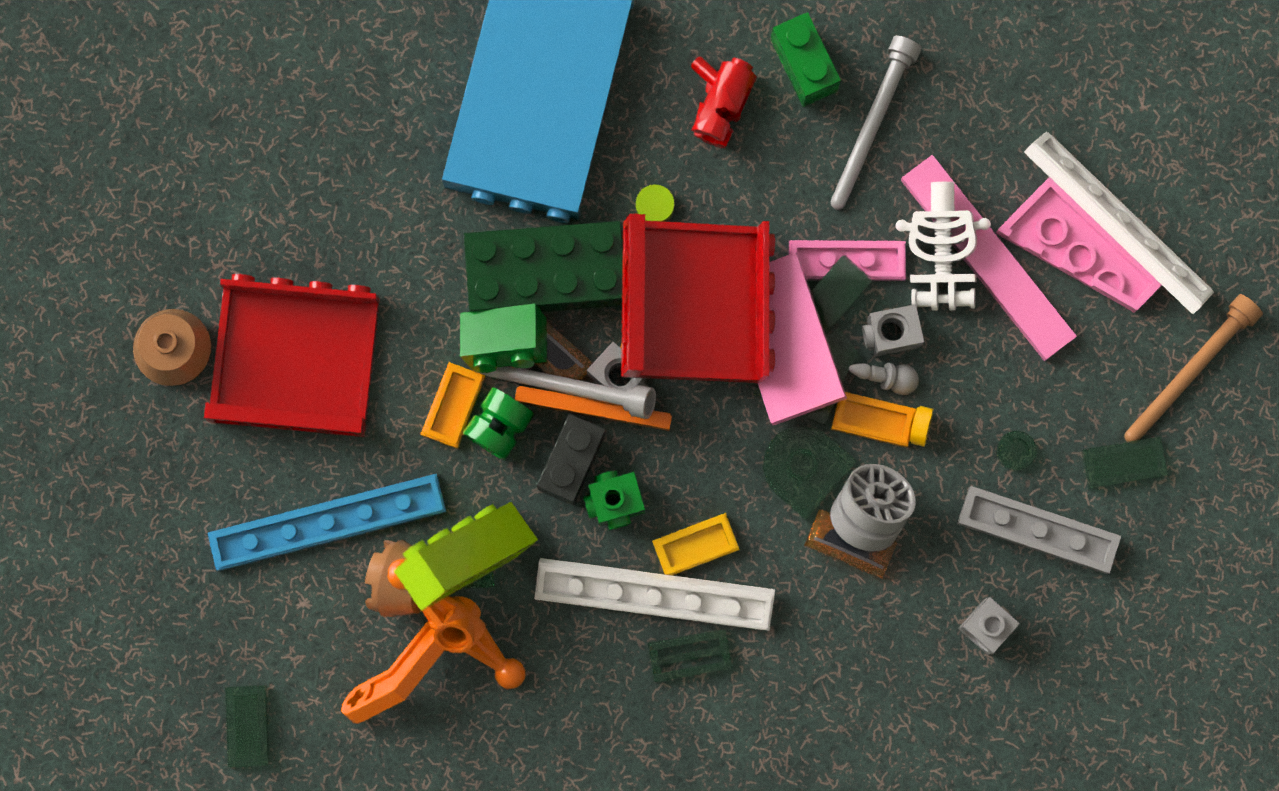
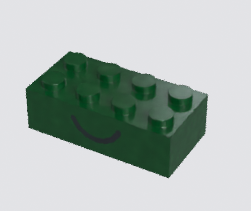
M620 221L464 233L470 312L527 304H536L541 312L622 306L623 251Z

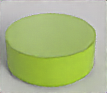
M646 186L639 192L636 198L637 214H645V221L666 222L674 211L673 195L664 186Z

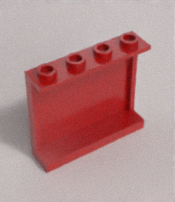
M645 214L628 215L623 222L621 377L761 383L769 377V372H773L775 367L774 349H769V334H773L775 328L774 310H769V295H773L775 290L774 272H769V257H773L775 251V235L769 233V221H763L758 227L645 221Z
M232 274L231 280L220 279V285L223 288L211 397L210 403L205 402L204 419L209 423L365 437L380 302L377 294L371 293L370 287L361 285H348V290L346 291L332 289V284L319 281L309 282V287L293 286L294 281L286 278H271L270 283L255 282L254 276Z

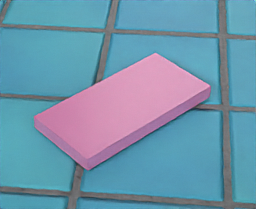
M796 252L769 262V272H774L775 290L773 295H769V310H774L775 312L774 332L769 334V349H774L775 367L773 372H769V377L758 383L772 425L780 424L847 399L804 270Z

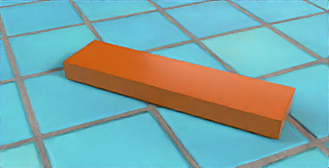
M524 386L517 387L515 400L525 405L670 431L672 421L670 413L653 410L649 419L631 416L629 411H625L621 405Z

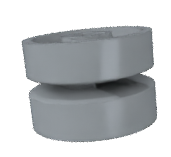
M879 464L862 465L850 474L834 501L830 513L831 522L838 535L853 547L864 551H881L890 547L898 537L915 509L916 498L909 482L897 471Z

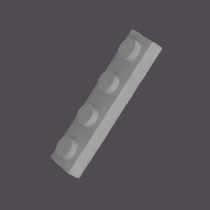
M973 486L968 488L957 523L969 529L1104 574H1109L1121 539L1120 535Z

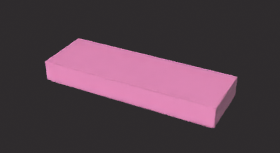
M789 240V254L795 252L798 254L807 280H906V241Z

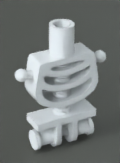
M931 182V211L914 212L912 223H908L905 220H899L896 223L898 231H910L909 246L911 251L916 256L936 264L935 275H910V283H931V291L912 289V305L916 304V307H931L932 311H938L939 303H949V311L956 310V306H971V309L975 308V288H971L970 291H956V282H976V274L950 273L952 271L951 263L970 256L977 247L976 230H987L991 225L990 220L987 218L974 222L973 214L970 211H955L954 182ZM928 218L936 219L934 223L927 221ZM951 218H959L953 222L950 220ZM966 225L965 232L954 237L950 236L952 235L950 232L952 229ZM920 226L934 229L936 237H928L922 234ZM969 238L967 247L961 252L952 255L951 244L961 243ZM918 239L929 244H935L934 247L936 249L934 251L936 253L929 255L922 251L919 247ZM939 283H948V294L939 295Z

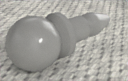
M862 363L849 366V371L857 377L879 382L881 389H891L898 395L911 394L919 383L916 370L905 364L895 366L892 363H886L884 367Z

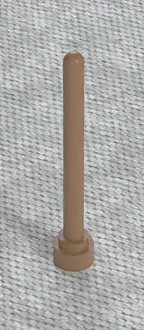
M1239 294L1228 306L1230 309L1226 314L1228 319L1125 432L1124 437L1129 444L1137 443L1239 329L1244 330L1247 326L1252 327L1259 320L1263 312L1251 299Z

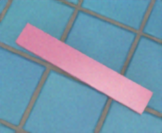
M933 155L901 178L903 184L925 211H931V182H954ZM954 182L955 211L972 212L974 222L982 219V216ZM951 218L950 220L953 222L959 218ZM966 225L952 229L950 231L952 235L950 236L954 237L965 232ZM991 228L976 230L977 247L970 256L964 258V261L1041 358L1046 361L1076 338V334ZM969 238L961 243L952 244V246L959 253L967 247Z

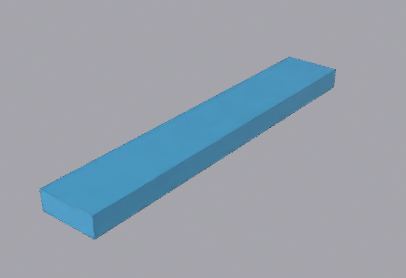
M433 474L219 529L207 534L216 571H222L446 513L438 476Z

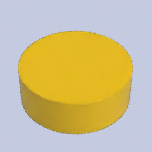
M924 406L917 407L910 435L911 444L925 447L934 409Z

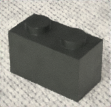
M569 414L537 484L538 490L574 506L605 438V429Z

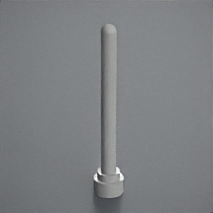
M894 36L888 48L890 53L888 60L891 63L831 198V206L836 210L843 209L847 203L904 69L909 68L911 63H916L922 47L911 39Z
M512 366L497 367L494 372L480 373L487 377L621 405L625 411H629L631 416L643 419L650 418L656 402L655 389L641 385L622 390Z

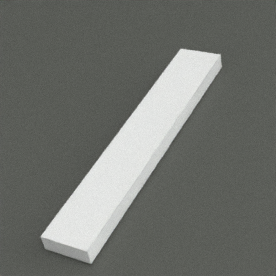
M1045 132L1025 150L1024 153L1192 314L1214 293L1193 270L1049 132Z
M540 558L534 599L769 631L775 589Z

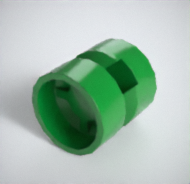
M492 387L481 404L483 413L481 415H474L462 434L492 455L505 461L517 443L514 438L515 434L523 433L535 414L514 398ZM492 420L505 427L501 434L489 428Z

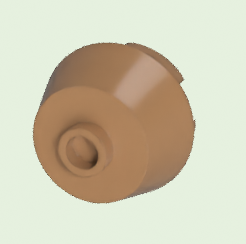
M179 309L162 310L148 317L139 327L133 343V354L140 371L151 381L165 386L182 385L196 378L206 367L211 353V340L205 325L195 315Z
M385 540L383 541L385 550L383 553L374 552L367 569L365 584L372 585V599L368 598L365 604L368 609L379 612L382 617L418 614L421 610L409 592L393 587L388 581L387 573L389 566L395 560L405 558L403 553L412 545L405 540L397 542Z

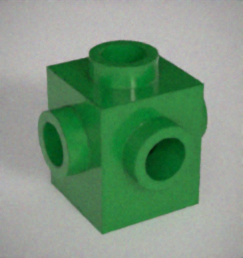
M617 470L599 474L594 477L596 483L588 485L590 495L583 496L589 519L597 517L599 526L607 524L609 530L632 524L631 517L645 514V508L634 472L618 476ZM610 495H616L620 498V502L612 506L606 503V499Z

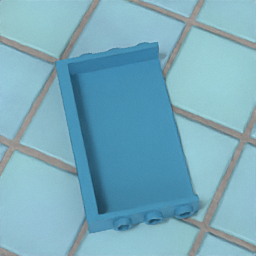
M489 0L442 177L444 187L472 194L471 199L482 204L494 205V201L498 200L510 203L509 209L519 213L531 214L532 209L547 212L546 217L556 222L569 223L570 218L579 220L581 213L580 205L630 9H633L634 0Z

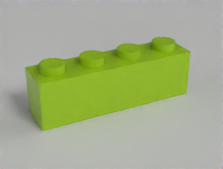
M512 502L498 509L494 504H491L475 515V521L471 516H468L451 528L452 533H450L448 528H445L427 541L429 545H426L422 540L403 553L406 560L394 572L421 611L513 561L538 541Z

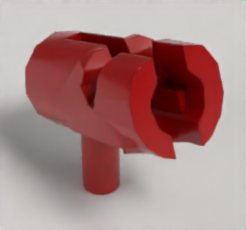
M700 56L692 62L691 68L707 82L705 88L707 96L704 103H699L691 131L695 132L694 136L700 140L726 149L734 132L730 128L729 122H738L740 120L741 112L757 76L752 72L753 66L744 60L732 58L731 62L724 61L719 71H716Z

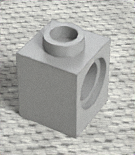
M916 304L870 313L867 318L868 325L862 326L866 348L873 347L875 357L917 349L924 343ZM885 323L896 324L901 330V338L895 341L886 339L881 332V326Z
M614 342L587 369V376L599 385L627 390L629 387L634 388L636 385L648 387L644 382L647 378H631L630 382L624 386L614 385L610 381L609 375L611 371L621 368V348Z
M991 597L983 599L958 629L983 652L990 655L1001 646L1020 623Z

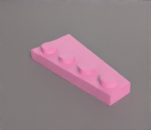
M1050 177L996 231L997 235L1134 313L1161 286L1136 259Z

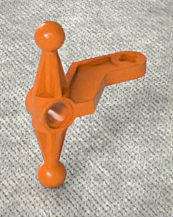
M406 558L395 560L387 571L388 581L399 590L407 589L394 570ZM448 596L422 610L428 621L388 670L355 687L345 698L341 711L349 720L358 724L401 703L409 696L444 651L452 653L465 652L495 670V680L499 686L505 689H515L523 683L526 677L525 668L520 661L514 658L505 659L486 629V624L480 619L481 611L474 601L462 596Z

